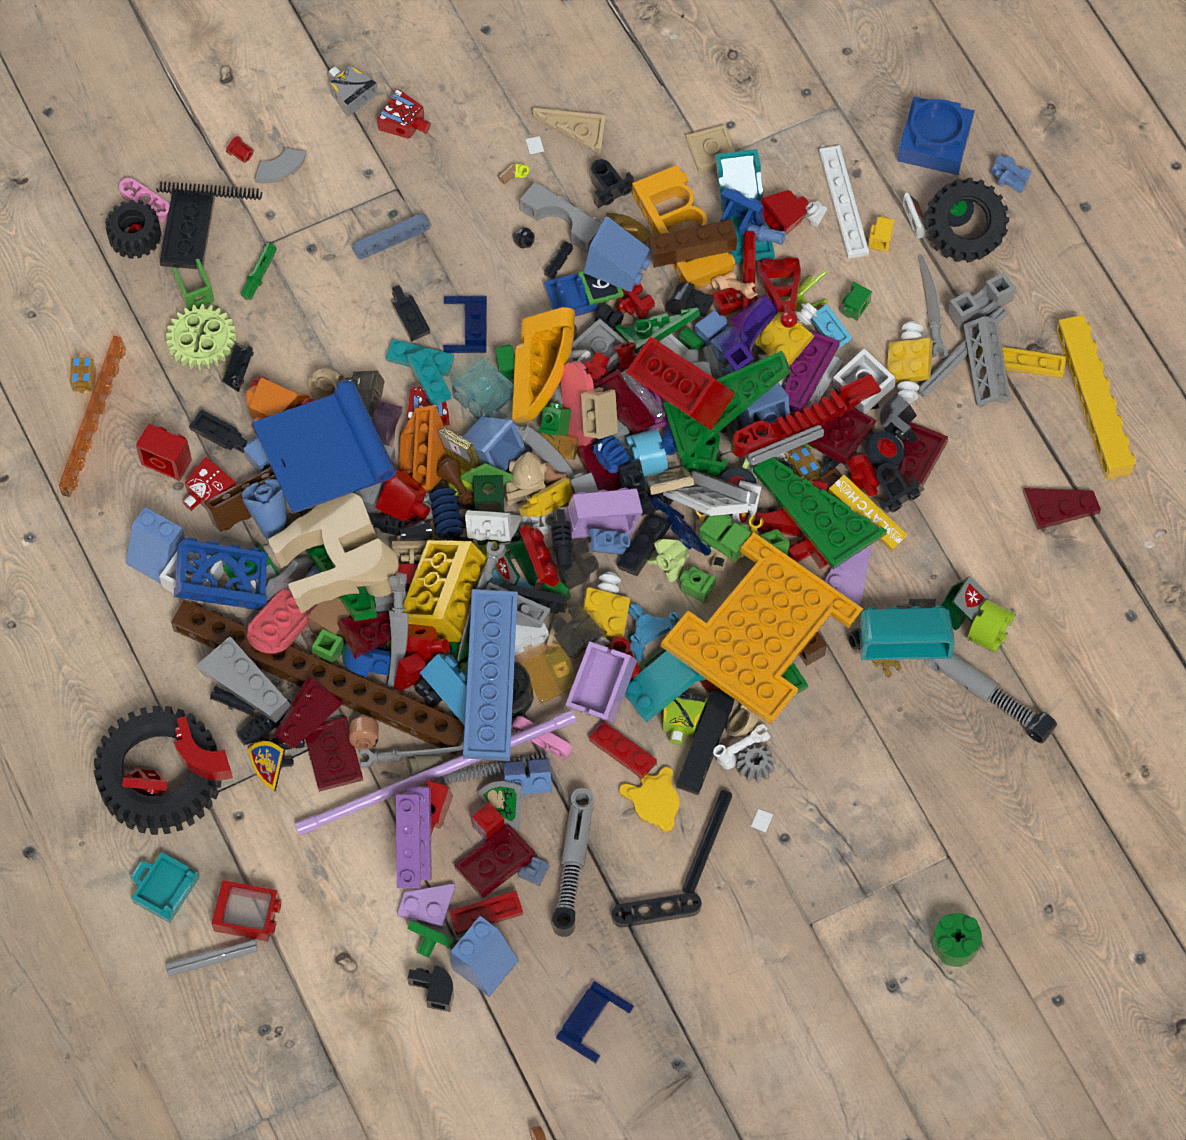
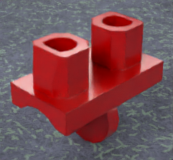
M641 284L639 286L635 285L632 292L622 289L624 296L617 298V301L620 303L617 310L622 313L627 312L629 315L635 312L640 319H647L648 312L655 307L654 299L649 294L642 299L639 298L638 295L643 292Z
M597 351L592 361L586 360L584 364L588 368L586 373H590L593 383L602 379V375L606 377L610 372L606 370L610 358Z

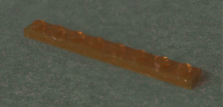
M113 336L59 483L62 496L71 497L72 491L77 489L79 472L84 470L86 453L90 452L92 448L93 433L98 431L100 414L103 415L106 409L105 400L112 393L113 378L118 376L120 359H124L126 354V346L123 344L122 337Z

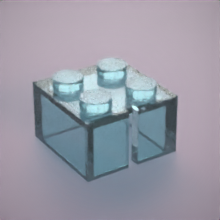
M484 358L452 384L453 398L464 408H469V412L478 420L481 416L490 417L493 410H500L513 398L514 384Z

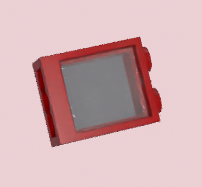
M223 880L211 923L213 931L268 942L270 934L274 935L276 921H274L275 913L280 912L282 904L278 891Z

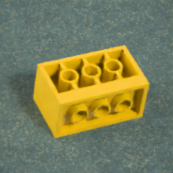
M427 541L403 604L405 607L403 612L408 613V624L432 626L436 629L439 639H447L449 642H461L471 607L472 589H477L480 581V572L483 571L487 561L486 556L472 541Z

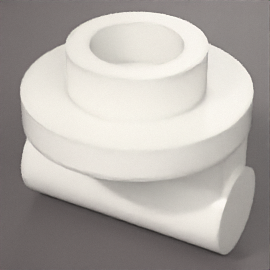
M820 201L811 202L806 206L807 214L805 217L814 227H818L827 212V208Z

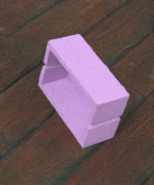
M621 488L617 491L600 490L595 493L578 492L573 494L566 509L565 517L566 521H570L572 539L591 537L589 529L593 528L625 532L626 534L633 533L643 512L637 489Z
M589 641L566 706L575 711L592 715L595 718L614 724L637 660L628 654L611 650Z

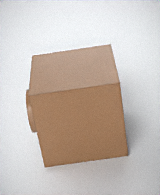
M339 598L318 603L308 616L310 631L319 636L322 629L344 640L345 638L338 626V622L341 618H348L351 615Z

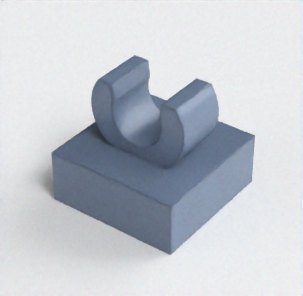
M533 857L532 861L520 870L519 877L540 887L550 864Z

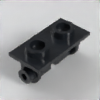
M236 344L234 345L222 379L223 383L237 392L240 391L241 385L244 384L247 367L251 357L254 355L251 346L241 348Z

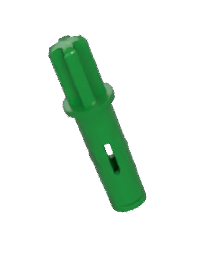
M266 243L251 274L247 275V282L241 291V296L245 300H251L258 286L262 285V279L277 251L276 246Z

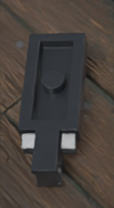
M400 285L393 287L392 295L395 299L392 301L393 309L410 341L412 342L430 334V328L413 296H410V294L405 295Z
M200 410L189 425L191 431L228 450L234 448L244 453V448L248 441L241 438L242 435L238 432L237 428L204 410Z

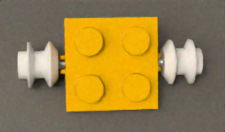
M801 303L803 309L800 312L794 311L798 317V322L793 328H786L781 324L780 318L783 312H778L757 337L754 344L767 353V357L783 351L790 366L815 337L802 326L803 324L812 325L810 319L812 317L818 318L815 314L817 310L811 304L807 303L804 305ZM757 355L759 360L766 358L764 355Z
M909 321L902 326L904 333L901 335V338L904 341L889 342L887 370L895 377V384L899 383L897 388L900 391L897 394L908 403H912L919 397L918 393H916L919 390V385L914 383V381L930 380L933 341L931 338H923L922 334H920L923 332V326L915 321Z
M605 572L599 576V580L603 583L597 586L598 590L587 587L585 590L578 630L596 635L589 638L588 642L590 641L605 647L610 646L608 639L624 638L630 598L616 595L619 592V587L616 585L621 583V579L612 572Z

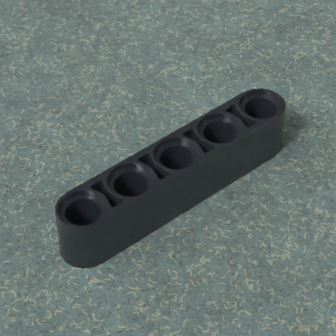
M715 689L712 691L678 778L676 788L699 795L714 757L713 750L720 742L735 699L727 693Z

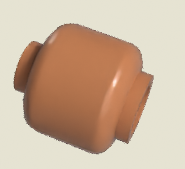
M362 715L352 720L349 727L350 743L360 750L374 747L379 740V724L377 721L367 715Z

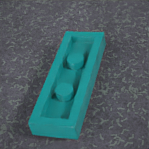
M392 339L386 355V361L410 367L407 361V354L425 349L426 347ZM427 348L440 374L448 377L454 362V354Z
M427 348L407 354V361L431 406L452 399L451 392Z

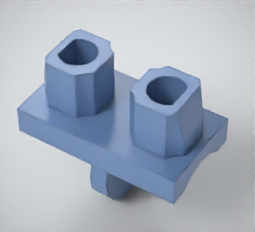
M999 155L990 173L999 178V186L1003 187L1007 184L1017 192H1023L1031 171L1026 167L1021 169L1017 167L1015 160L1009 155L1006 157Z
M589 529L592 539L590 551L623 555L626 548L630 546V535L625 532Z

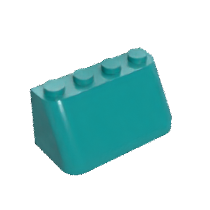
M914 606L909 609H900L898 607L876 609L868 607L859 615L861 660L952 659L955 646L950 611L943 606H934L932 608Z

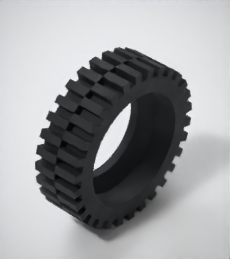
M152 706V713H148L146 707L140 708L141 715L135 716L134 711L128 713L129 720L127 722L122 717L118 719V729L111 725L108 729L109 738L103 735L100 740L103 747H97L96 754L98 758H94L96 769L94 770V776L105 806H107L112 816H116L118 822L122 824L125 821L127 828L131 830L136 825L138 832L144 834L146 828L150 829L151 835H158V828H162L164 834H171L170 827L176 826L177 832L183 830V822L186 821L190 827L195 824L193 816L197 815L201 819L205 815L203 808L205 807L210 810L213 806L211 798L217 799L219 794L217 788H221L222 781L202 778L190 771L187 779L178 789L163 796H146L132 788L122 787L124 777L123 762L127 752L138 743L153 737H172L178 740L175 728L179 727L177 719L185 716L184 710L178 708L176 714H174L170 706H165L164 712L160 711L159 706ZM189 713L186 719L195 744L206 751H218L209 729L206 730L204 723L200 720L196 722L195 716Z

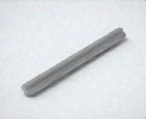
M998 307L988 317L997 319L999 324L1006 317L1007 311L1002 307ZM979 326L972 332L975 338H977L980 332ZM966 339L930 374V380H924L919 385L917 392L922 397H926L969 354Z

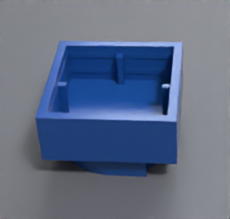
M913 96L897 161L959 175L975 110L960 107L961 103L948 100H928Z

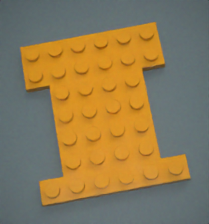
M753 532L739 551L756 563L707 623L690 611H687L664 638L660 646L772 725L799 690L781 676L830 616L850 628L863 611V608Z

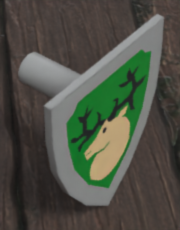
M495 781L485 785L477 792L484 805L490 802L502 815L505 824H509L517 829L520 828L522 800L527 798V794L522 795L523 786L508 781Z

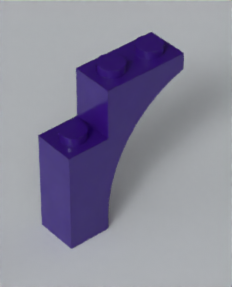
M766 294L733 317L731 321L734 327L717 339L723 355L736 371L754 359L752 348L757 337L778 313Z

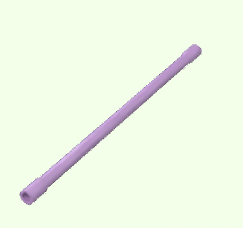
M573 710L566 711L548 721L511 735L510 748L553 730H559L576 723L577 720ZM462 755L329 811L296 822V829L299 836L318 829L322 825L386 800L396 794L403 793L408 786H420L425 784L427 780L432 781L482 759H463Z

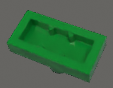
M412 920L408 925V930L424 936L416 953L430 958L436 942L451 949L456 944V940Z

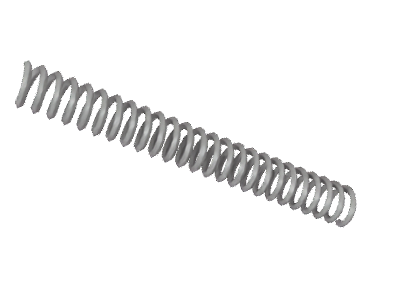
M544 752V756L542 753L539 756L535 754V758L533 755L530 757L527 755L526 759L522 756L521 759L518 757L517 761L513 758L512 761L508 762L524 761L528 769L529 760L549 759V756ZM500 761L499 765L495 762V764L490 763V766L482 764L481 768L479 765H477V768L473 766L472 770L470 767H468V770L464 768L463 772L459 769V774L456 770L454 774L451 772L450 776L446 774L439 778V782L443 785L444 780L445 785H447L449 780V783L452 784V778L454 783L457 782V778L461 782V776L465 782L466 776L470 780V774L474 780L475 775L477 779L479 778V772L482 778L484 773L488 777V770L490 776H492V768L494 774L497 775V769L499 774H501V766L503 772L504 766L502 761Z

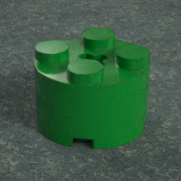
M952 913L941 918L933 935L932 948L943 963L953 967H960L968 964V962L975 958L982 941V932L977 920L962 913Z

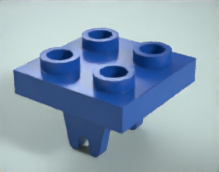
M724 188L721 193L724 213L720 221L729 220L731 216L742 220L743 222L739 228V233L742 235L745 234L750 224L762 226L765 223L763 205L755 198L749 199L744 197L736 189Z
M578 273L544 282V288L552 310L571 308L575 310V317L598 311L597 304H589L585 294V285L582 283V277H579Z

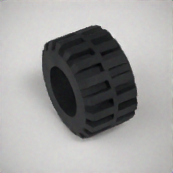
M129 200V203L124 201L121 202V206H114L113 212L109 211L105 227L110 246L113 247L116 253L119 252L122 257L128 255V258L133 259L134 256L142 258L143 254H146V256L151 254L150 250L155 251L157 248L156 244H160L162 233L158 215L154 208L151 209V205L148 203L144 205L143 201L140 200L137 203L134 200ZM133 224L143 226L137 233L130 234L124 232L126 228Z

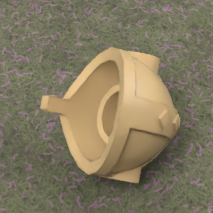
M324 367L323 369H318L308 379V388L312 398L316 401L333 395L337 385L345 381V377L342 374H338L332 368Z
M531 452L524 453L516 461L511 460L509 471L514 476V479L511 480L512 485L523 490L540 486L545 481L547 464L542 463Z
M741 704V708L728 722L726 731L727 734L745 738L751 735L758 725L764 724L766 726L767 722Z

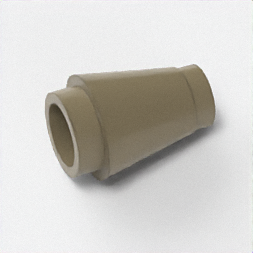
M413 755L412 758L407 760L411 776L443 764L440 755Z

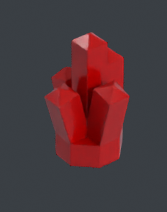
M863 454L852 457L847 462V470L850 473L851 481L860 490L864 489L868 496L874 497L878 493L877 487L880 483L868 457Z

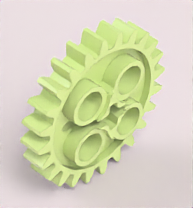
M201 304L200 309L193 305L192 311L184 308V315L178 312V320L171 319L173 326H167L169 333H166V339L168 340L166 343L167 347L170 348V355H174L175 361L181 360L182 366L189 363L190 369L195 365H198L199 370L202 369L203 365L210 369V363L218 366L219 359L224 362L226 361L224 354L231 355L230 348L234 347V341L237 340L236 329L233 326L232 319H228L227 313L221 315L220 308L213 311L212 305L208 309H205L204 304ZM213 329H219V330L216 331V332H212V331H211V330H213ZM207 347H212L210 350H204Z

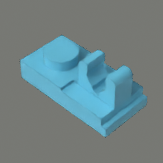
M828 304L815 313L818 318L812 317L810 319L821 335L839 340L840 346L838 349L853 339Z

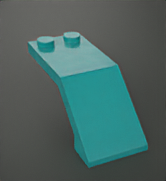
M758 150L715 154L722 215L724 212L721 193L725 187L730 190L736 189L749 199L755 198L761 201L763 190ZM731 216L730 219L733 221L737 234V249L730 253L733 255L735 263L741 264L743 263L744 236L739 233V228L743 221ZM756 238V260L775 259L773 243L769 241L760 242Z
M666 651L629 682L625 695L643 720L648 722L695 682L706 680V678Z

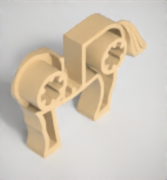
M355 493L310 507L311 511L296 519L285 530L268 539L281 568L287 566L304 550L324 544L334 566L333 569L288 584L301 613L318 603L333 600L342 595L360 594L358 586H365L367 592L375 597H384L392 593L389 577L396 576L398 573V558L392 549L377 538L364 502Z

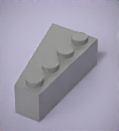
M231 637L227 638L196 665L201 674L216 682V684L225 688L275 723L287 713L291 706L288 700Z

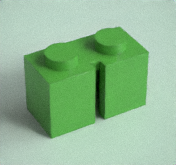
M727 514L709 516L699 529V539L736 562L742 554L739 552L741 546L752 533L745 525L737 524L736 522L732 523L731 517Z

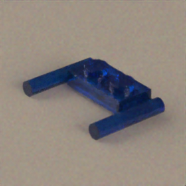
M444 296V305L465 304V345H443V352L487 353V296Z
M657 497L652 499L651 504L668 515L666 519L672 525L670 529L681 539V543L689 550L694 548L705 556L710 555L711 548L699 539L697 534L684 520L683 514Z
M594 981L562 1026V1030L557 1034L556 1039L596 1064L601 1055L583 1045V1040L609 1001L629 1014L632 1012L634 1005Z

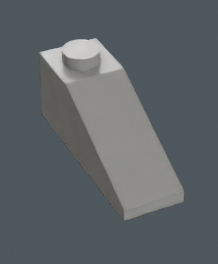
M490 582L485 589L495 591H508ZM517 595L516 625L541 628L551 609Z

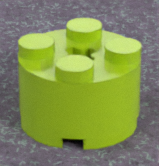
M986 600L980 608L984 612L976 615L967 640L996 653L1000 645L1004 644L1008 635L1006 630L1008 626L1012 625L1016 614Z

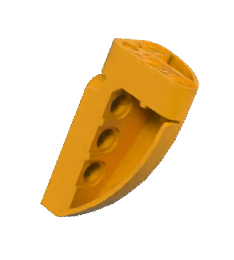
M558 308L522 320L521 340L524 343L517 345L515 350L513 421L525 423L534 420L554 395L563 377L564 365L569 361L573 346L575 310L571 308Z

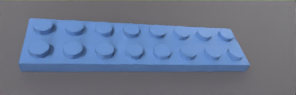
M472 589L463 759L510 761L518 592Z

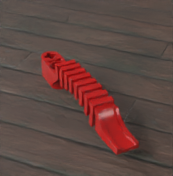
M872 374L841 387L839 395H837L835 390L830 392L829 401L825 396L821 398L820 405L815 402L810 410L807 406L803 408L801 414L799 411L794 412L793 418L791 414L785 416V420L781 416L774 423L757 421L735 432L731 451L737 457H745L750 452L813 426L820 425L822 427L826 422H832L836 417L844 416V413L850 412L865 399L880 393L881 388ZM757 433H763L765 436H759Z

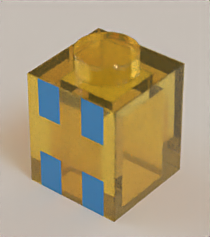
M71 358L70 384L72 390L78 393L95 391L96 366L94 359Z
M809 447L789 455L788 462L793 465L796 475L810 481L819 478L821 467Z

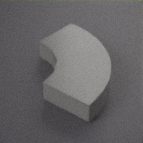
M286 148L277 159L260 161L255 182H279L282 178L294 174L303 165L307 157L306 151Z
M309 557L293 559L285 571L279 576L270 579L265 591L267 602L280 590L286 588L290 590L288 584L301 580L310 569L313 561Z

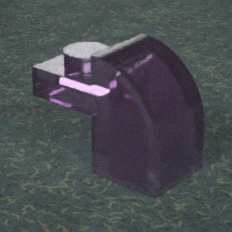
M381 402L379 408L374 411L372 421L383 444L392 447L395 440L396 425L402 414V406Z

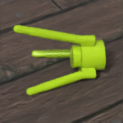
M827 270L820 273L810 283L809 281L813 277L809 275L800 284L796 311L800 312L803 309L801 303H806L803 294L827 274ZM788 296L784 301H790L791 296ZM828 300L818 301L811 305L816 308L828 303Z

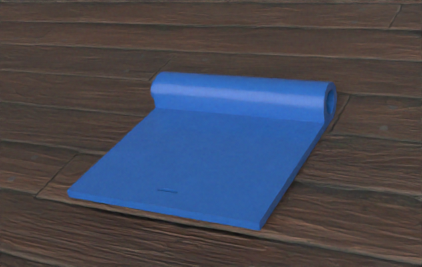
M345 380L340 382L333 395L252 422L254 431L292 513L385 482L393 478L397 473L359 391L352 381Z

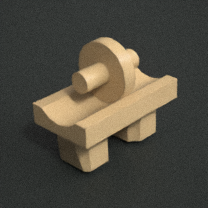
M511 482L506 483L505 501L507 506L518 503V508H520L524 504L530 503L529 498L545 489V484L543 483L533 489L520 490L512 485Z
M397 536L396 541H392V550L395 552L399 562L415 564V561H420L428 540L402 541L401 536Z

